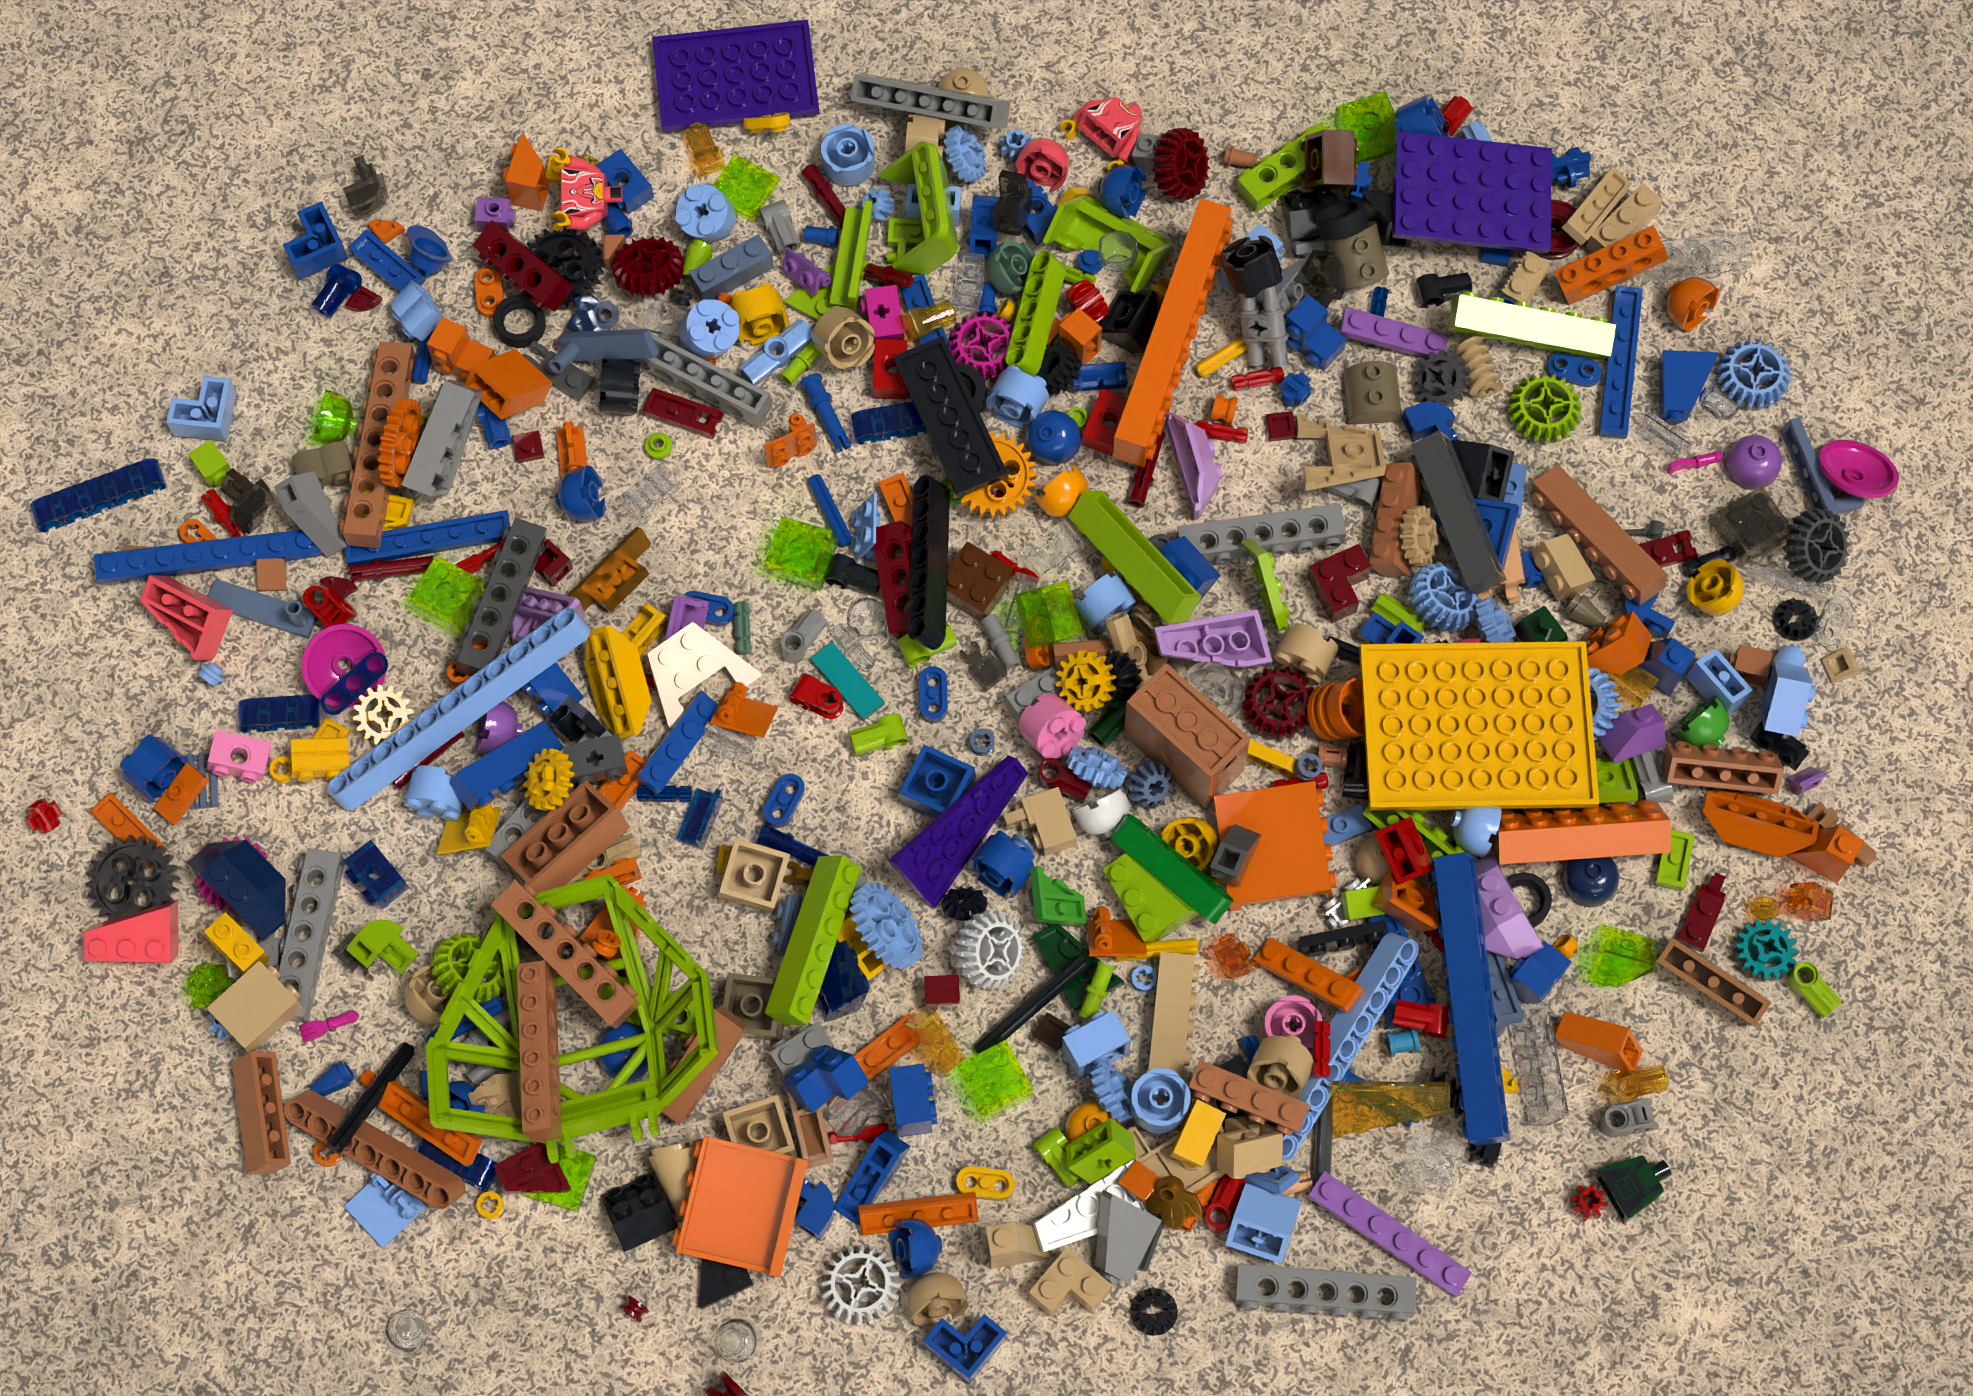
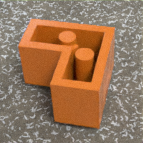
M441 317L427 342L435 369L447 376L450 373L459 376L463 383H465L474 364L496 356L494 349L471 340L466 327Z

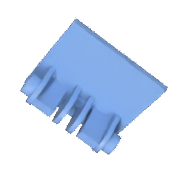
M873 492L852 513L851 525L855 528L851 541V552H854V560L856 562L862 556L866 557L867 561H876L873 546L876 544V527L880 526V513L876 507L877 492Z
M373 1172L370 1176L372 1181L344 1207L378 1244L384 1248L427 1207L418 1197Z

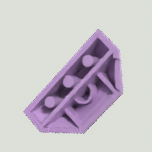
M1169 412L1165 415L1166 430L1193 521L1199 520L1218 489L1219 479H1222L1221 467L1219 463H1214L1212 456L1215 454L1212 439H1207L1205 430Z
M527 587L511 626L512 640L518 643L565 608H573L583 619L585 613L580 601L575 597Z
M1491 853L1476 861L1486 951L1519 961L1544 947L1494 854Z

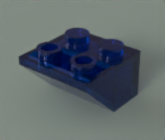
M846 940L835 945L817 997L828 1022L859 1011L869 990L867 977L865 974H861L858 969L857 954L853 948H849Z

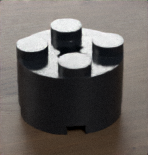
M1258 236L1259 240L1253 241L1250 240V237L1239 239L1227 246L1223 251L1225 256L1223 258L1220 257L1230 289L1235 293L1244 294L1245 298L1256 297L1261 290L1271 285L1279 284L1283 280L1282 268L1272 240L1266 236Z
M602 358L599 413H637L640 362L626 359Z

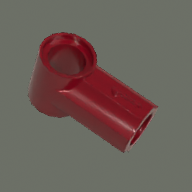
M1046 758L1039 765L1037 780L1046 789L1059 787L1061 793L1084 803L1092 786L1091 783L1079 779L1073 773L1074 770L1063 766L1055 758ZM1053 769L1057 772L1058 776L1049 779L1044 776L1043 771Z

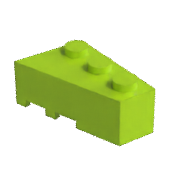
M1126 853L1103 868L1144 942L1160 941L1199 915L1198 912Z

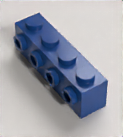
M542 721L458 771L449 784L469 810L478 805L483 808L495 799L494 795L499 792L503 795L510 792L516 787V782L521 779L524 782L527 781L528 777L524 773L529 771V761L535 762L534 755L536 753L541 754L542 749L550 750V748L561 751L564 746L546 722Z

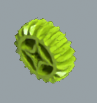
M1542 372L1539 378L1534 374L1530 375L1529 381L1523 378L1520 381V386L1516 385L1513 388V394L1510 395L1508 400L1509 404H1511L1508 406V413L1512 414L1510 422L1517 423L1515 427L1516 432L1524 429V439L1528 438L1530 434L1534 435V443L1538 442L1540 437H1543L1545 444L1549 443L1551 437L1556 443L1560 441L1561 436L1567 438L1570 430L1574 431L1576 429L1577 422L1581 418L1579 411L1582 409V403L1578 402L1580 398L1579 393H1572L1574 384L1566 386L1565 377L1558 381L1556 380L1555 373L1550 378L1546 377L1545 372ZM1539 392L1538 398L1530 399V402H1524L1529 395ZM1543 400L1544 406H1547V409L1549 408L1547 415L1546 410L1543 409V406L1541 407ZM1566 414L1560 421L1550 424L1552 417Z
M467 932L461 935L455 933L450 938L443 940L440 947L438 946L435 950L434 958L430 965L433 967L431 976L437 978L435 986H442L444 988L442 995L449 993L452 996L458 983L463 982L469 970L467 966L476 948L480 949L484 939H479L477 933L472 935V937ZM496 952L483 977L487 978L488 982L480 983L473 996V999L478 1004H483L493 997H498L505 988L501 953ZM453 956L459 957L457 961H452Z

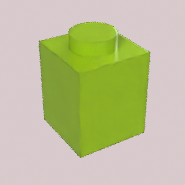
M212 439L188 453L194 466L210 488L226 483L230 475L234 474Z

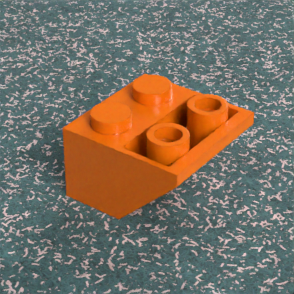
M520 135L517 144L514 143L511 148L510 158L512 161L510 167H506L503 173V182L506 183L507 187L506 194L510 197L511 205L542 212L549 192L544 165L526 136Z
M1634 611L1626 615L1619 614L1605 627H1596L1587 634L1588 666L1621 675L1644 662L1652 635Z

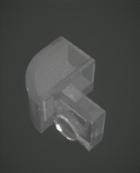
M866 1084L849 1100L837 1096L822 1117L839 1137L858 1135L869 1118L888 1116L894 1107L887 1100V1096L877 1087L870 1088Z

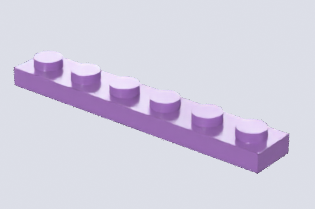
M1326 1171L1321 1174L1307 1195L1309 1199L1454 1298L1458 1296L1472 1274L1467 1268Z

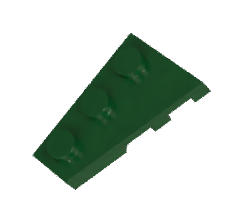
M1053 924L1032 935L1033 942L1053 976L1079 954L1084 956L1090 964L1086 971L1062 991L1073 1011L1082 1008L1087 993L1085 990L1086 985H1090L1097 962L1100 960L1094 956H1089V952L1061 925ZM1112 973L1106 992L1109 993L1124 985V981L1118 975Z

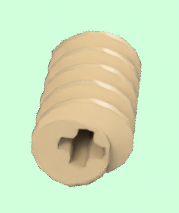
M1482 336L1471 337L1459 344L1454 350L1457 357L1460 356L1465 359L1463 365L1470 367V371L1465 373V375L1472 378V381L1466 382V385L1470 387L1469 392L1473 397L1489 396L1499 392L1504 387L1502 382L1494 383L1499 380L1500 375L1499 373H1491L1496 369V365L1493 363L1487 364L1492 360L1491 354L1483 355L1488 351V346L1479 345L1485 340Z

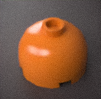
M1690 277L1681 282L1677 281L1668 290L1667 313L1679 328L1687 332L1691 331L1707 318V316L1701 315L1708 307L1714 309L1720 297V290L1708 280L1700 277Z

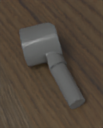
M1652 520L1649 523L1648 529H1624V531L1629 536H1647L1649 539L1656 540L1660 539L1663 535L1664 523Z

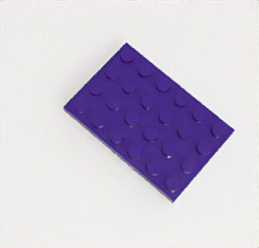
M808 19L652 37L662 132L743 123V118L761 117L762 115L769 114L772 116L775 113L788 112L790 118L820 114Z
M1397 131L1394 135L1392 237L1548 253L1551 250L1552 148Z

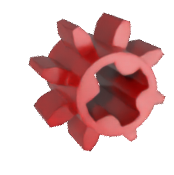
M42 798L27 808L29 815L25 816L33 832L40 829L42 833H48L59 826L61 822L58 817L63 814L55 800L48 803L46 798Z
M1591 1183L1589 1188L1585 1190L1579 1185L1576 1190L1580 1196H1571L1569 1200L1572 1203H1576V1208L1572 1213H1581L1585 1222L1592 1214L1596 1219H1599L1601 1213L1598 1208L1606 1209L1608 1206L1606 1202H1602V1196L1605 1191L1598 1192L1595 1190L1594 1183ZM1587 1196L1591 1197V1202L1594 1203L1591 1208L1587 1207L1586 1201H1583Z

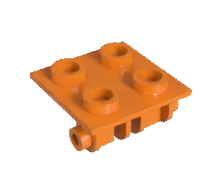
M791 415L788 420L790 433L764 445L767 467H781L789 462V458L798 454L805 456L811 453L814 447L817 446L814 422L807 424L802 415Z
M742 682L733 683L729 692L724 693L710 724L717 725L723 729L740 731L749 736L764 738L778 710V706L745 698L747 691L745 685Z
M1099 906L1094 910L1093 920H1087L1089 956H1147L1146 942L1143 941L1132 920H1110V911L1105 906Z

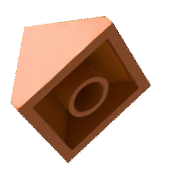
M1389 867L1371 905L1416 932L1436 930L1438 928L1439 914L1435 906V895L1437 893L1414 879L1398 885Z

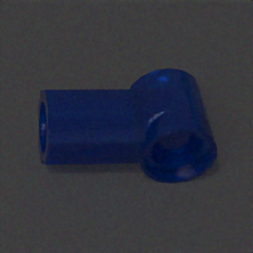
M335 264L329 268L326 276L327 283L312 303L313 308L330 319L347 295L356 293L362 284V277L357 271L341 264Z

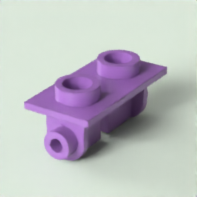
M786 248L782 271L813 296L817 295L819 287L830 285L831 278L828 272L821 270L819 267L815 268V264L808 260L803 253L793 252L790 248Z

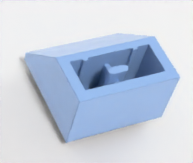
M1246 1182L1225 1245L1282 1264L1289 1248L1302 1200L1284 1194L1280 1195Z

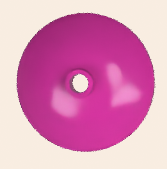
M1835 440L1825 444L1819 453L1818 464L1824 476L1835 487L1850 495L1868 499L1884 497L1891 494L1899 482L1898 471L1890 459L1866 444L1852 440Z
M335 624L322 629L308 642L302 656L301 667L304 681L316 698L328 705L346 708L360 705L361 703L356 698L359 695L367 697L365 694L366 689L370 688L375 693L376 686H382L386 676L387 661L380 642L368 630L353 624ZM347 659L349 661L348 667L340 668L338 666L339 660Z

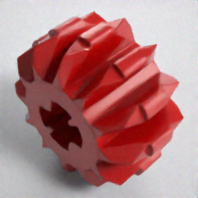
M1085 279L1076 282L1066 291L1067 301L1073 311L1079 307L1096 323L1102 321L1109 314L1108 305L1104 297L1089 280Z

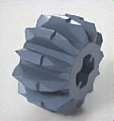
M1145 760L1143 766L1135 764L1136 772L1128 773L1132 781L1125 784L1127 789L1130 790L1129 798L1142 808L1147 806L1150 809H1156L1157 803L1165 805L1164 798L1166 796H1173L1169 788L1175 785L1174 781L1170 779L1173 775L1171 771L1165 768L1162 763H1153L1150 760Z

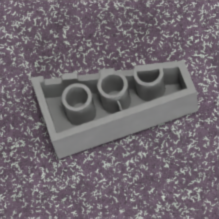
M445 380L444 384L440 385L436 394V403L429 415L426 427L401 484L402 486L431 497L449 494L483 391L455 380Z

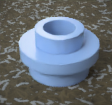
M210 662L208 665L205 663L200 665L201 670L198 672V675L215 687L219 682L223 683L225 678L222 676V673L224 671L213 662Z

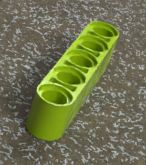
M1040 251L1031 261L1005 359L1007 365H1014L1022 372L1031 376H1035L1041 368L1066 273L1065 266L1048 251Z

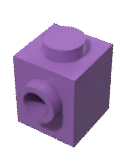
M477 197L474 220L477 231L483 232L489 222L493 220L510 232L511 225L516 223V209H512L510 199Z

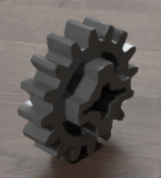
M1439 349L1438 356L1433 352H1429L1430 359L1425 360L1421 358L1420 361L1423 366L1421 368H1414L1419 374L1417 377L1412 378V381L1418 384L1413 391L1420 394L1418 399L1422 402L1432 401L1443 405L1446 403L1448 406L1454 407V399L1462 401L1461 392H1469L1465 382L1472 381V378L1465 375V373L1470 371V367L1463 365L1465 359L1460 356L1457 357V354L1452 351L1447 353L1443 349Z

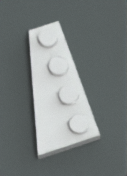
M1132 1159L1032 1223L1040 1251L1046 1252L1096 1235L1098 1232L1100 1195L1103 1190L1149 1213L1146 1207V1200L1144 1202H1137L1117 1183L1135 1160Z

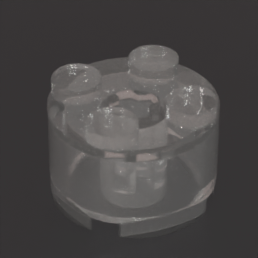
M1200 662L1192 666L1183 677L1227 718H1231L1245 700L1244 688L1240 678L1222 664Z

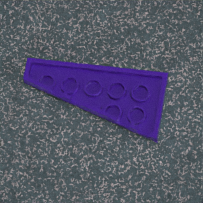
M1008 755L888 860L929 907L933 909L937 907L943 895L946 894L1027 777L1028 772L1017 758Z

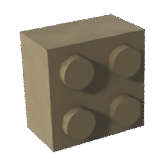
M728 973L723 1007L750 1025L742 1037L778 1042L782 1040L785 1025L765 1014L776 978Z

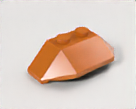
M1708 791L1703 807L1704 815L1724 842L1731 843L1737 847L1755 850L1765 855L1782 857L1814 845L1817 839L1819 822L1810 820L1805 814L1791 806L1739 791Z

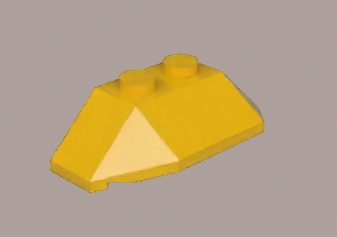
M611 625L593 629L587 638L584 664L598 716L607 728L613 732V735L619 734L620 739L640 734L652 700L638 649Z

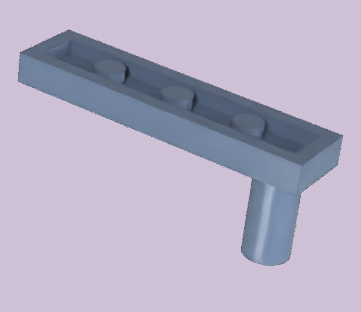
M649 329L564 332L557 338L562 349L550 360L549 367L555 373H562L572 361L602 360V358H653L658 353V349Z
M1800 417L1790 419L1780 432L1812 508L1829 510L1838 516L1840 513L1861 509L1863 507V498L1849 494L1833 498Z
M215 579L208 595L209 598L233 609L232 615L306 639L310 638L318 619L310 609L302 607L301 603L297 600L283 601L219 579Z
M1487 951L1497 1037H1501L1508 1024L1522 1023L1525 1016L1502 955Z

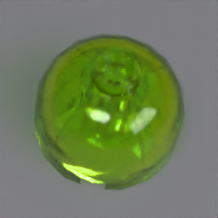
M325 389L311 441L329 444L344 441L348 432L354 433L358 418L353 416V406L344 395Z

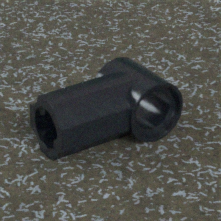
M1468 272L1442 277L1431 273L1416 279V286L1423 308H1428V305L1434 304L1436 307L1440 306L1445 301L1452 300V298L1462 294L1464 291L1473 292L1472 281Z
M834 554L824 581L831 586L833 584L841 586L840 589H847L849 587L876 596L880 588L878 570L857 564L853 558L847 555Z
M1363 742L1350 743L1347 772L1344 773L1342 797L1368 800L1365 743Z

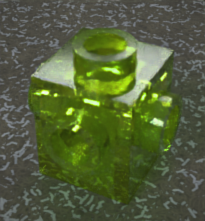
M204 963L195 966L192 976L188 977L187 989L188 993L191 994L193 1008H207L232 985L231 978L226 975L224 964Z

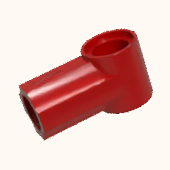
M1454 96L1441 112L1446 124H1443L1442 129L1444 132L1448 131L1450 137L1454 135L1473 110L1468 100L1462 96Z
M1397 999L1392 1017V1025L1419 1030L1424 1035L1431 1037L1447 1038L1450 1027L1449 1007L1433 1003L1423 1005Z
M1228 1174L1223 1175L1213 1199L1206 1209L1204 1223L1208 1230L1214 1233H1222L1229 1227L1246 1181L1230 1178ZM1216 1211L1224 1214L1226 1221L1222 1224H1216L1211 1221L1210 1214Z

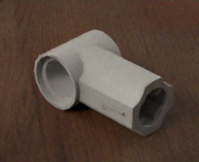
M783 199L759 208L761 220L765 221L766 231L769 230L779 254H785L787 247L793 252L798 249L800 241L791 223L792 218L785 200Z
M1374 477L1324 487L1323 489L1348 498L1355 506L1359 504L1364 506L1363 509L1371 510L1382 486L1381 481Z
M808 608L792 629L782 635L781 655L786 662L796 664L802 661L807 649L826 627L828 622L820 612ZM791 644H796L799 646V648L796 650H790L787 648V646Z
M1654 749L1631 757L1639 781L1638 792H1642L1644 800H1652L1655 803L1672 800V785L1666 782L1656 750Z

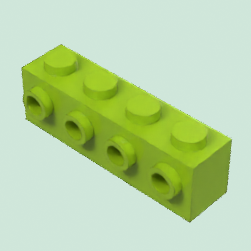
M1368 805L1362 813L1380 829L1411 816L1434 867L1435 857L1466 852L1458 844L1453 846L1446 839L1449 836L1439 827L1431 828L1424 821L1427 818L1421 812L1415 810L1412 812L1410 810L1369 811Z

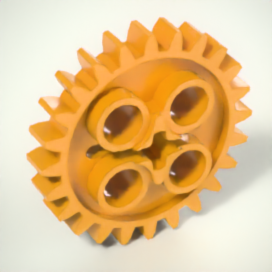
M991 431L990 436L1004 466L1014 467L1018 473L1015 475L1008 474V478L962 496L960 507L969 504L970 514L977 509L979 510V518H982L985 512H989L990 519L993 520L995 512H999L1003 519L1007 509L1014 515L1016 512L1015 505L1020 508L1024 507L1025 502L1023 498L1030 500L1032 494L1028 490H1034L1036 486L1030 480H1035L1037 473L1030 471L1035 468L1036 463L1027 462L1031 457V452L1022 453L1025 444L1022 443L1016 447L1014 445L1016 437L1013 436L1009 441H1006L1004 432L999 438H995L994 431ZM1007 484H1012L1014 487L1010 488ZM1000 489L1003 491L1004 496L1001 498L994 497L990 491Z

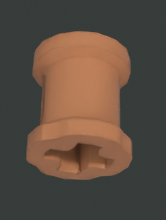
M1319 743L1317 756L1321 759L1322 766L1340 767L1341 770H1345L1347 745H1342L1339 748L1327 747L1323 743Z

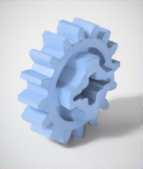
M965 124L950 128L945 133L947 139H944V143L947 149H944L948 163L953 165L952 171L958 173L959 179L964 178L965 183H972L982 179V176L986 174L984 169L987 168V165L983 160L986 158L984 147L978 143V136L973 134L971 128L967 129Z
M1487 597L1476 603V612L1479 616L1475 618L1482 640L1487 643L1515 642L1512 637L1516 636V632L1513 629L1508 612H1505L1501 606L1499 607L1493 598Z
M1082 746L1078 748L1073 747L1066 761L1068 763L1067 767L1073 769V773L1079 779H1083L1099 788H1102V786L1106 788L1107 785L1113 789L1116 786L1121 787L1128 773L1126 766L1120 765L1121 761L1099 747L1092 746V748L1088 747L1087 749Z
M1103 1061L1094 1066L1093 1070L1090 1071L1093 1076L1091 1078L1093 1083L1092 1089L1096 1093L1100 1107L1104 1111L1106 1110V1112L1110 1111L1114 1120L1117 1118L1119 1123H1125L1132 1119L1133 1116L1130 1108L1132 1087L1127 1075L1118 1072L1116 1066L1111 1065L1109 1061Z

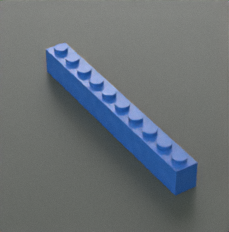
M1468 852L1435 857V867L1431 868L1433 882L1437 884L1438 895H1435V906L1437 911L1441 913L1442 921L1438 923V931L1441 940H1444L1445 950L1441 952L1442 962L1448 970V979H1445V989L1447 995L1451 996L1452 1007L1448 1008L1450 1022L1454 1024L1455 1035L1452 1036V1046L1454 1052L1458 1053L1459 1064L1455 1065V1072L1458 1081H1461L1462 1092L1459 1093V1103L1461 1109L1465 1110L1466 1121L1462 1123L1465 1139H1468V1142L1475 1146L1510 1141L1475 858Z

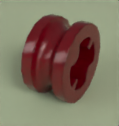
M628 1295L626 1297V1304H621L619 1308L641 1323V1316L644 1313L647 1314L649 1310L635 1298Z

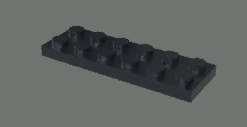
M941 336L893 356L897 370L957 498L1008 478V472L944 337Z

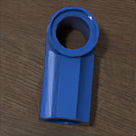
M480 401L477 414L480 423L483 424L489 448L498 449L512 443L506 419L501 420Z

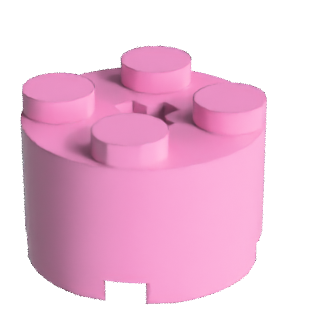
M1047 693L1037 698L1039 702L1033 707L1029 704L1023 711L1019 721V731L1022 733L1023 738L1043 757L1059 758L1064 755L1069 756L1073 747L1078 748L1077 743L1082 737L1086 720L1058 694Z
M1296 995L1282 997L1266 1013L1262 1028L1263 1039L1270 1036L1285 1037L1288 1034H1292L1300 1038L1301 1044L1311 1054L1313 1051V1037H1315V1034H1313V1024L1316 1021H1323L1321 1013L1304 997ZM1289 1024H1294L1296 1032L1290 1031V1028H1288Z

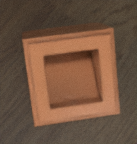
M605 235L603 259L607 270H612L613 268L612 262L613 257L616 256V250L623 249V244H627L625 235Z
M282 558L257 559L258 592L286 591L287 564Z

